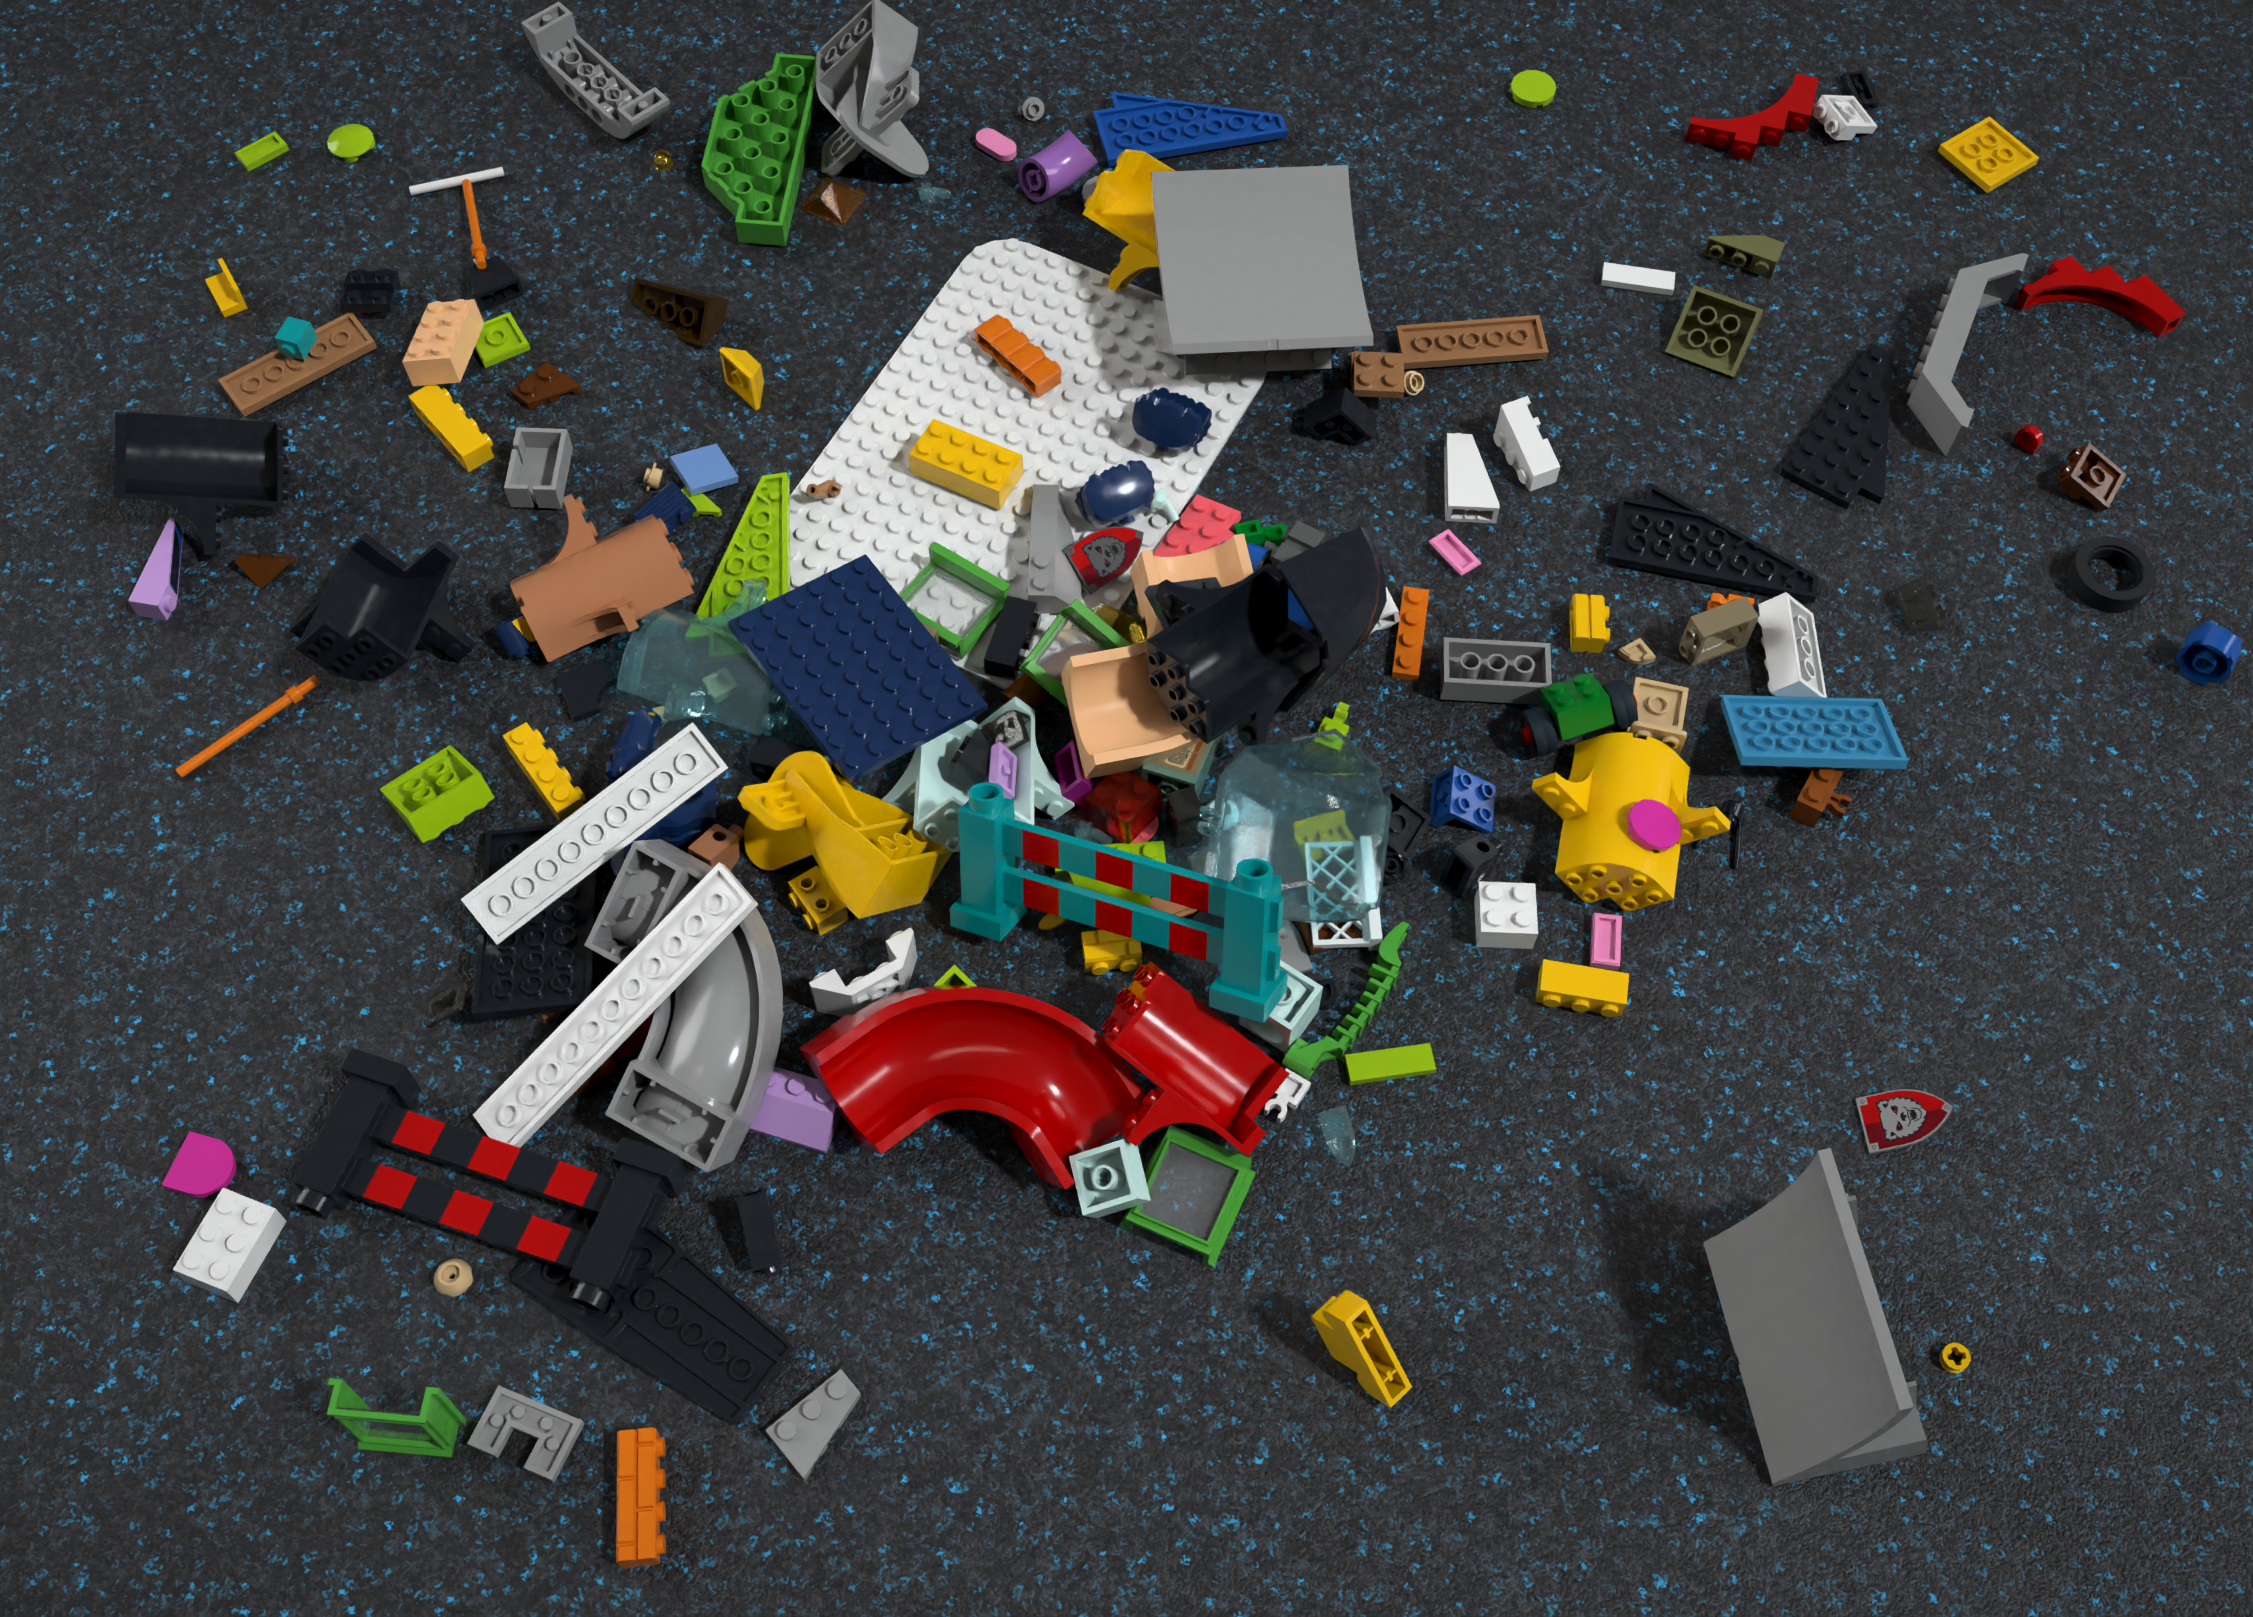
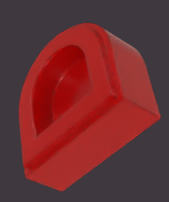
M2027 424L2018 430L2013 440L2033 455L2042 445L2043 435L2036 426Z

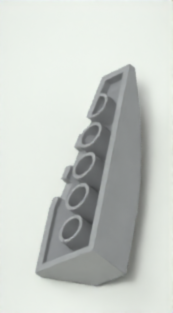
M1033 484L1028 600L1037 602L1038 613L1059 614L1064 607L1070 605L1076 598L1081 601L1082 580L1064 552L1065 548L1075 542L1059 485Z

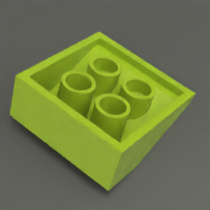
M451 745L380 788L385 798L422 843L437 838L442 831L452 825L459 824L464 820V817L475 810L484 808L488 802L495 798L481 773Z

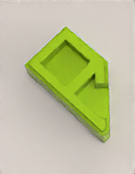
M686 487L681 489L697 509L692 517H699V514L714 515V517L722 515L721 509L703 493L691 496Z

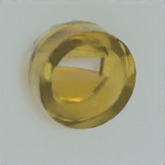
M658 150L653 157L655 168L660 171L669 170L673 165L670 153L666 150Z

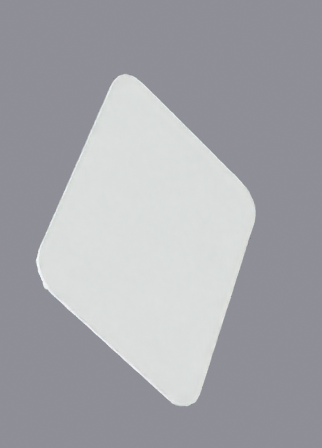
M1015 238L995 240L977 246L964 258L790 495V591L866 554L900 596L929 565L930 556L928 548L934 542H937L1009 583L1008 596L1028 600L1033 484L1059 485L1074 542L1097 530L1103 529L1089 524L1080 513L1075 503L1076 494L1080 491V487L1085 485L1089 476L1093 474L1100 475L1104 470H1109L1112 466L1116 467L1119 464L1126 466L1127 461L1143 460L1148 469L1152 471L1155 491L1158 492L1160 488H1163L1166 496H1169V500L1173 503L1178 516H1180L1264 383L1267 371L1185 375L1184 354L1172 355L1155 349L1154 299H1163V296L1133 284H1129L1124 292H1114L1107 287L1110 282V275ZM996 314L1007 318L1012 323L1014 329L1023 332L1027 336L1029 343L1040 347L1045 357L1059 364L1062 370L1061 383L1039 398L1034 396L1023 383L1017 381L1007 369L1000 366L990 354L980 348L975 341L974 329ZM1161 387H1164L1170 393L1178 392L1180 395L1193 398L1196 404L1203 402L1207 408L1212 410V425L1208 430V435L1203 437V441L1198 443L1196 447L1191 448L1187 453L1170 449L1168 452H1163L1154 448V443L1147 441L1134 430L1132 416L1136 398H1139L1142 394L1152 392L1154 389L1159 390ZM933 419L1023 455L1024 474L1000 510L911 474L909 453ZM827 480H834L835 483L841 486V492L837 497L830 495L822 500L809 496L806 491L809 484L819 485ZM1150 506L1148 511L1140 513L1134 518V523L1125 527L1144 532L1139 554L1141 551L1151 549L1153 553L1176 521L1170 523L1164 508L1151 512ZM1117 524V525L1110 526V527H1119V526L1121 527V525H1120V524ZM1133 564L1122 576L1091 595L1082 582L1081 602L1109 626L1112 625L1134 590L1130 572ZM938 571L907 606L962 637L992 602ZM1038 613L1041 614L1040 626L1038 630L1034 629L1032 633L1034 641L1031 650H1026V658L1058 614ZM998 620L962 660L955 652L940 644L941 648L960 670L1004 690L1015 682L985 674L984 657ZM1068 621L1037 664L1074 644H1088L1096 649L1098 645ZM1024 671L1018 672L1016 680L1026 673Z

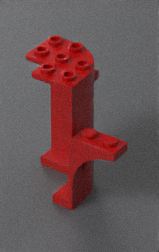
M1151 961L1147 966L1143 964L1134 974L1133 978L1135 981L1128 989L1126 987L1123 988L1116 996L1115 1002L1117 1005L1111 1016L1101 1027V1031L1104 1032V1042L1158 1085L1156 1090L1152 1089L1146 1094L1142 1101L1144 1105L1137 1114L1132 1113L1126 1119L1123 1125L1125 1129L1122 1131V1134L1128 1141L1137 1146L1147 1135L1161 1127L1175 1123H1194L1214 1130L1246 1156H1249L1266 1134L1253 1119L1290 1073Z

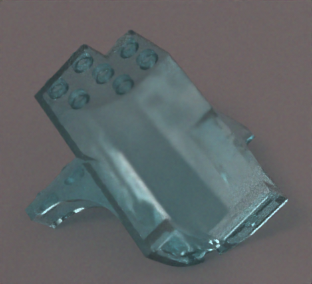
M759 579L744 580L741 592L735 602L723 613L711 618L674 607L659 608L649 612L641 620L643 626L639 632L633 631L623 654L616 689L649 699L664 706L663 718L670 721L700 716L755 735L781 730L787 721V703L728 628V621L762 605L766 598V581Z

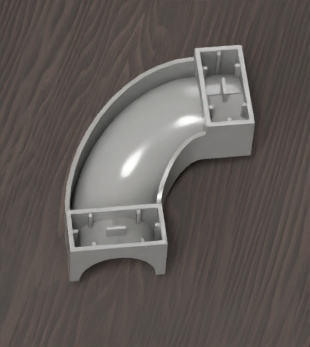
M662 839L633 841L584 946L620 964L713 867ZM756 907L654 1010L651 1027L638 1059L630 1061L605 1113L608 1117L670 1152L677 1154L706 1172L734 1161L769 1086L780 1044L783 1019L781 971L768 927Z

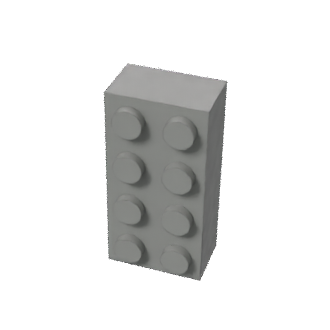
M1443 638L1440 651V699L1543 705L1540 689L1552 684L1550 643Z

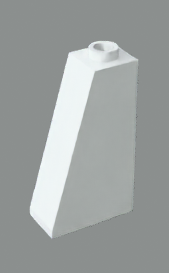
M1447 433L1444 446L1445 521L1496 524L1500 505L1473 435Z

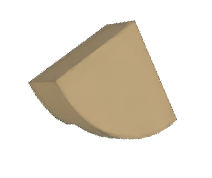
M1641 638L1623 646L1617 653L1625 661L1638 665L1652 663L1656 658Z

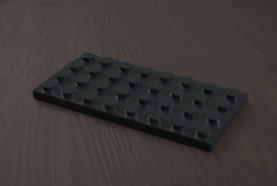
M559 824L486 831L482 883ZM598 869L498 945L479 923L472 1005L474 1020L574 1011L594 991L595 951L584 945L597 919Z

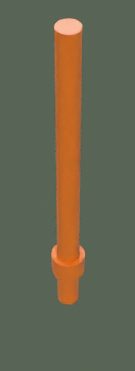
M464 179L462 181V188L473 243L471 252L476 260L477 268L482 270L486 268L485 258L487 252L485 245L482 243L472 184L469 179Z
M313 675L297 687L293 685L285 691L286 694L180 765L175 769L176 772L183 778L291 703L296 704L304 699L303 695L320 684L319 680Z

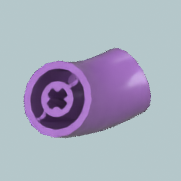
M1067 129L1046 148L1021 162L1018 170L1019 183L1028 198L1035 202H1041L1071 186L1090 171L1098 161L1081 141Z

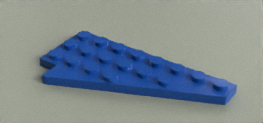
M1111 92L1110 99L1113 108L1093 111V119L1108 167L1117 165L1116 160L1125 149L1145 151L1154 158L1159 159L1287 138L1288 131L1282 114Z

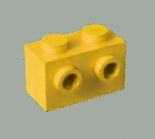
M818 866L788 882L791 892L788 894V898L795 909L800 907L804 913L802 918L810 930L814 928L819 936L849 920L847 907L828 885Z

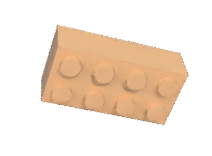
M475 299L428 303L402 361L413 386L461 382L484 326V321Z

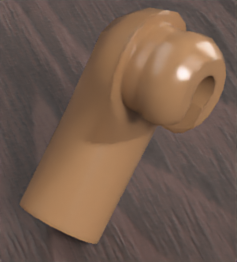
M827 480L819 485L809 484L806 491L809 496L822 500L830 495L837 497L841 492V486L835 483L834 480Z

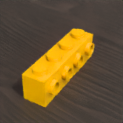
M525 722L502 735L509 753L559 823L563 822L584 805L583 801L586 800V797L579 786L573 787L571 785L572 778L565 767L559 768L556 764L559 760L554 751L543 746L545 740L538 729L532 730L528 723Z

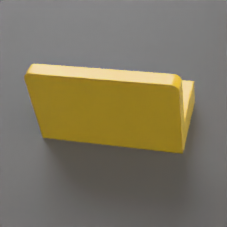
M220 258L218 262L223 272L209 277L205 281L223 316L228 317L248 308L225 262Z

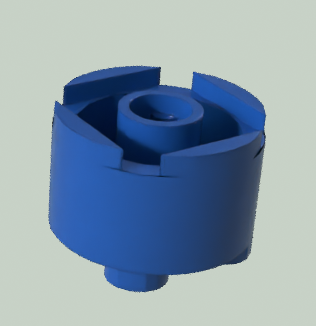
M2207 621L2202 623V625L2193 628L2188 633L2176 656V663L2178 662L2180 665L2179 671L2185 678L2199 685H2207L2208 682H2217V685L2225 682L2230 677L2241 655L2242 639L2213 622Z

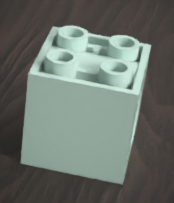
M1280 960V970L1288 972L1286 993L1264 1023L1240 1017L1239 1024L1282 1052L1287 1053L1317 1014L1323 986Z

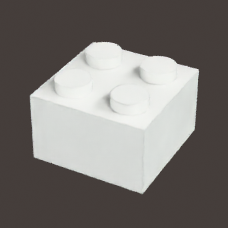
M1479 881L1474 896L1476 947L1533 949L1538 936L1535 883Z

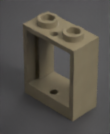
M1746 597L1691 616L1679 644L1680 653L1688 660L1691 666H1695L1747 646L1759 616Z

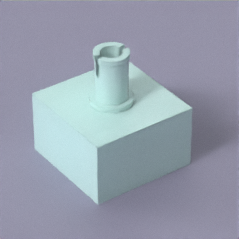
M1122 1139L1069 1156L1083 1216L1099 1218L1151 1201L1138 1146H1135L1130 1141Z

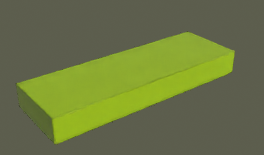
M1430 1043L1347 1054L1344 1057L1350 1085L1434 1074L1436 1072Z

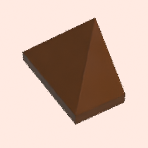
M244 553L234 557L235 563L261 590L296 562V556Z

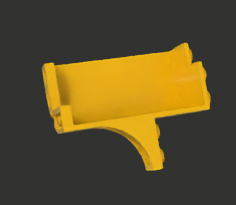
M1125 149L1120 153L1116 160L1117 166L1114 171L1105 170L1098 176L1095 183L1096 188L1093 194L1087 198L1083 215L1129 243L1120 254L1121 260L1118 266L1113 269L1109 276L1110 282L1107 287L1114 292H1124L1130 282L1140 273L1159 267L1153 214L1151 172L1175 171L1145 151Z
M1616 732L1603 734L1576 743L1571 774L1568 780L1555 772L1534 779L1532 783V789L1563 819L1555 874L1585 903L1611 897L1626 912L1674 899L1680 845L1730 831V821L1716 806L1708 808H1692L1688 806L1687 789L1690 767L1672 748L1649 736L1644 740L1633 737V733ZM1643 799H1653L1663 803L1673 811L1681 826V835L1671 849L1665 852H1658L1659 850L1654 849L1649 851L1633 840L1627 830L1629 824L1628 819L1626 820V814L1635 803Z

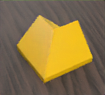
M722 347L719 349L726 383L757 411L760 409L764 385L761 364L747 351Z

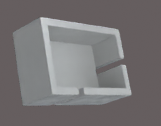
M517 427L513 442L514 449L511 452L504 485L510 507L534 508V504H537L538 508L561 509L573 451L568 430Z

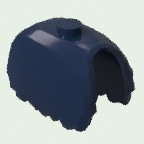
M1161 387L1159 390L1154 389L1152 392L1142 394L1139 398H1136L1132 424L1138 435L1155 444L1154 448L1163 452H1168L1170 449L1187 453V451L1203 441V437L1208 435V430L1212 425V410L1207 408L1203 402L1196 404L1193 398L1180 395L1178 392L1170 393L1167 388Z
M1143 460L1127 461L1126 466L1123 464H1119L1116 467L1112 466L1109 470H1104L1100 475L1093 474L1089 476L1088 481L1084 486L1080 487V491L1076 494L1075 503L1084 519L1094 527L1104 528L1120 524L1121 527L1128 526L1135 522L1134 518L1137 515L1150 509L1155 492V481L1152 478V471L1148 469Z

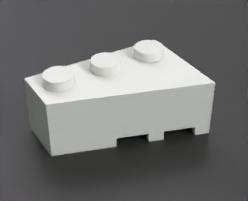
M1528 396L1501 405L1493 438L1495 444L1501 447L1508 464L1512 465L1516 470L1520 482L1525 484L1529 491H1533L1555 483L1560 465L1548 439H1542L1537 428L1540 425L1538 417H1532L1527 407L1531 402Z

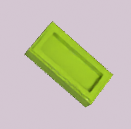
M272 132L235 152V156L249 172L289 151V148L276 132Z

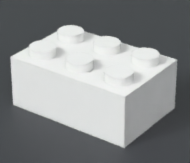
M222 1188L173 1270L185 1282L239 1303L287 1221L276 1208Z

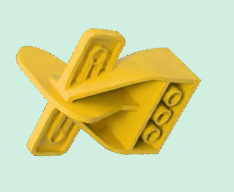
M802 751L790 755L779 764L767 783L744 786L738 795L742 808L750 812L744 828V845L750 860L761 869L775 870L813 855L828 885L858 919L921 903L953 853L947 850L946 847L938 845L914 830V816L886 801L856 790L842 777L834 774L825 758L814 751Z

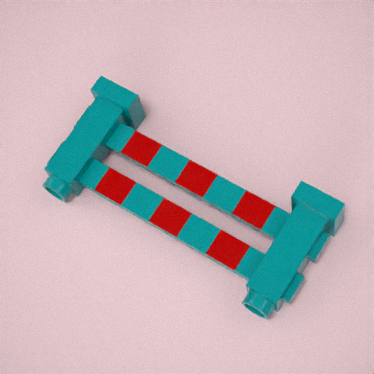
M978 783L969 789V800L958 810L961 897L950 907L951 927L1001 941L1028 912L1027 907L1222 966V972L1209 988V1007L1264 1023L1286 993L1288 972L1280 970L1281 946H1278L1284 897H1281L1282 877L1273 875V867L1269 862L1258 858L1242 860L1236 866L1235 877L1229 882L1014 820V800L1004 798L1003 788L995 783ZM1015 856L1223 917L1224 929L1015 868Z

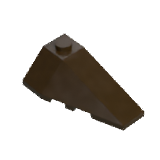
M635 277L631 302L648 315L654 316L662 322L665 328L675 332L682 341L706 346L725 323L728 299Z

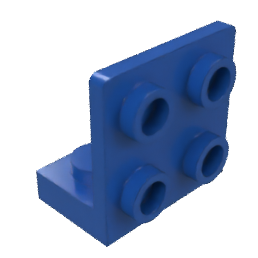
M1455 765L1433 777L1430 816L1433 819L1430 824L1438 828L1456 818L1487 834L1492 832L1496 786Z

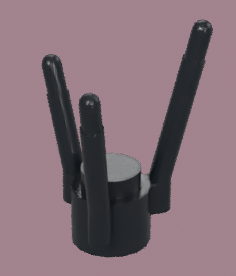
M1725 800L1720 811L1730 821V829L1736 827L1733 868L1738 869L1741 834L1744 819L1741 817L1744 807L1738 801ZM1705 838L1697 840L1694 848H1699Z

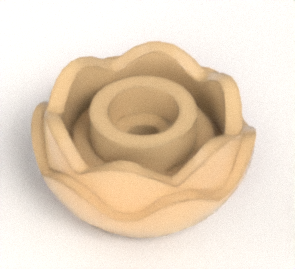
M450 1259L443 1262L434 1274V1284L440 1294H446L451 1297L464 1293L473 1282L471 1266L461 1259ZM451 1275H455L454 1279H450Z

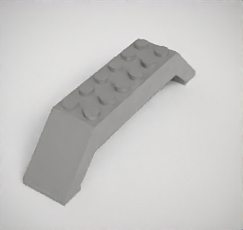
M2021 253L1960 269L1956 279L1950 278L1945 290L1949 294H1943L1938 308L1942 309V311H1937L1931 325L1936 327L1929 330L1925 342L1929 343V346L1924 345L1919 359L1923 360V362L1918 361L1913 372L1916 380L1911 379L1906 393L1910 394L1907 405L1943 454L1948 458H1953L1974 412V409L1966 405L1951 381L1976 311L1998 303L2007 304L2024 270L2028 254Z

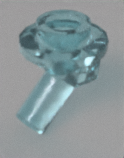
M930 182L921 183L922 188L918 189L921 202H926L927 206L936 202L935 196L945 199L951 197L950 190L932 187Z
M1080 820L1079 825L1074 826V837L1091 842L1093 838L1102 845L1112 843L1113 838L1101 830L1093 828L1092 822Z

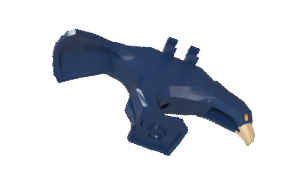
M668 706L640 708L629 718L617 741L609 751L610 761L606 763V788L652 754L655 739L661 728L671 718L677 716L675 708ZM716 778L697 792L695 800L690 803H682L634 841L662 839L679 848L692 839H698L716 821ZM633 842L611 858V868L615 877H617Z

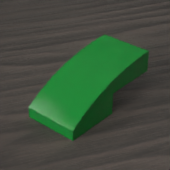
M1259 520L1234 524L1236 535L1244 533L1246 544L1254 543L1261 547H1264L1266 541L1280 546L1287 530L1284 523L1261 527Z

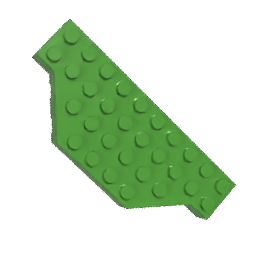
M776 53L773 68L765 73L764 78L757 82L752 80L738 88V92L731 96L726 94L718 98L701 168L705 187L736 217L735 225L739 242L786 246L819 102L816 89V56Z

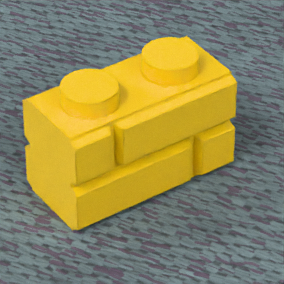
M1574 594L1569 606L1570 650L1572 652L1587 651L1588 653H1601L1604 644H1608L1610 640V628H1605V622H1608L1609 606H1605L1603 595L1588 596L1587 594Z
M1105 930L1081 932V945L1086 973L1092 972L1094 975H1103L1112 969L1129 972L1135 970L1137 966H1142L1140 941Z

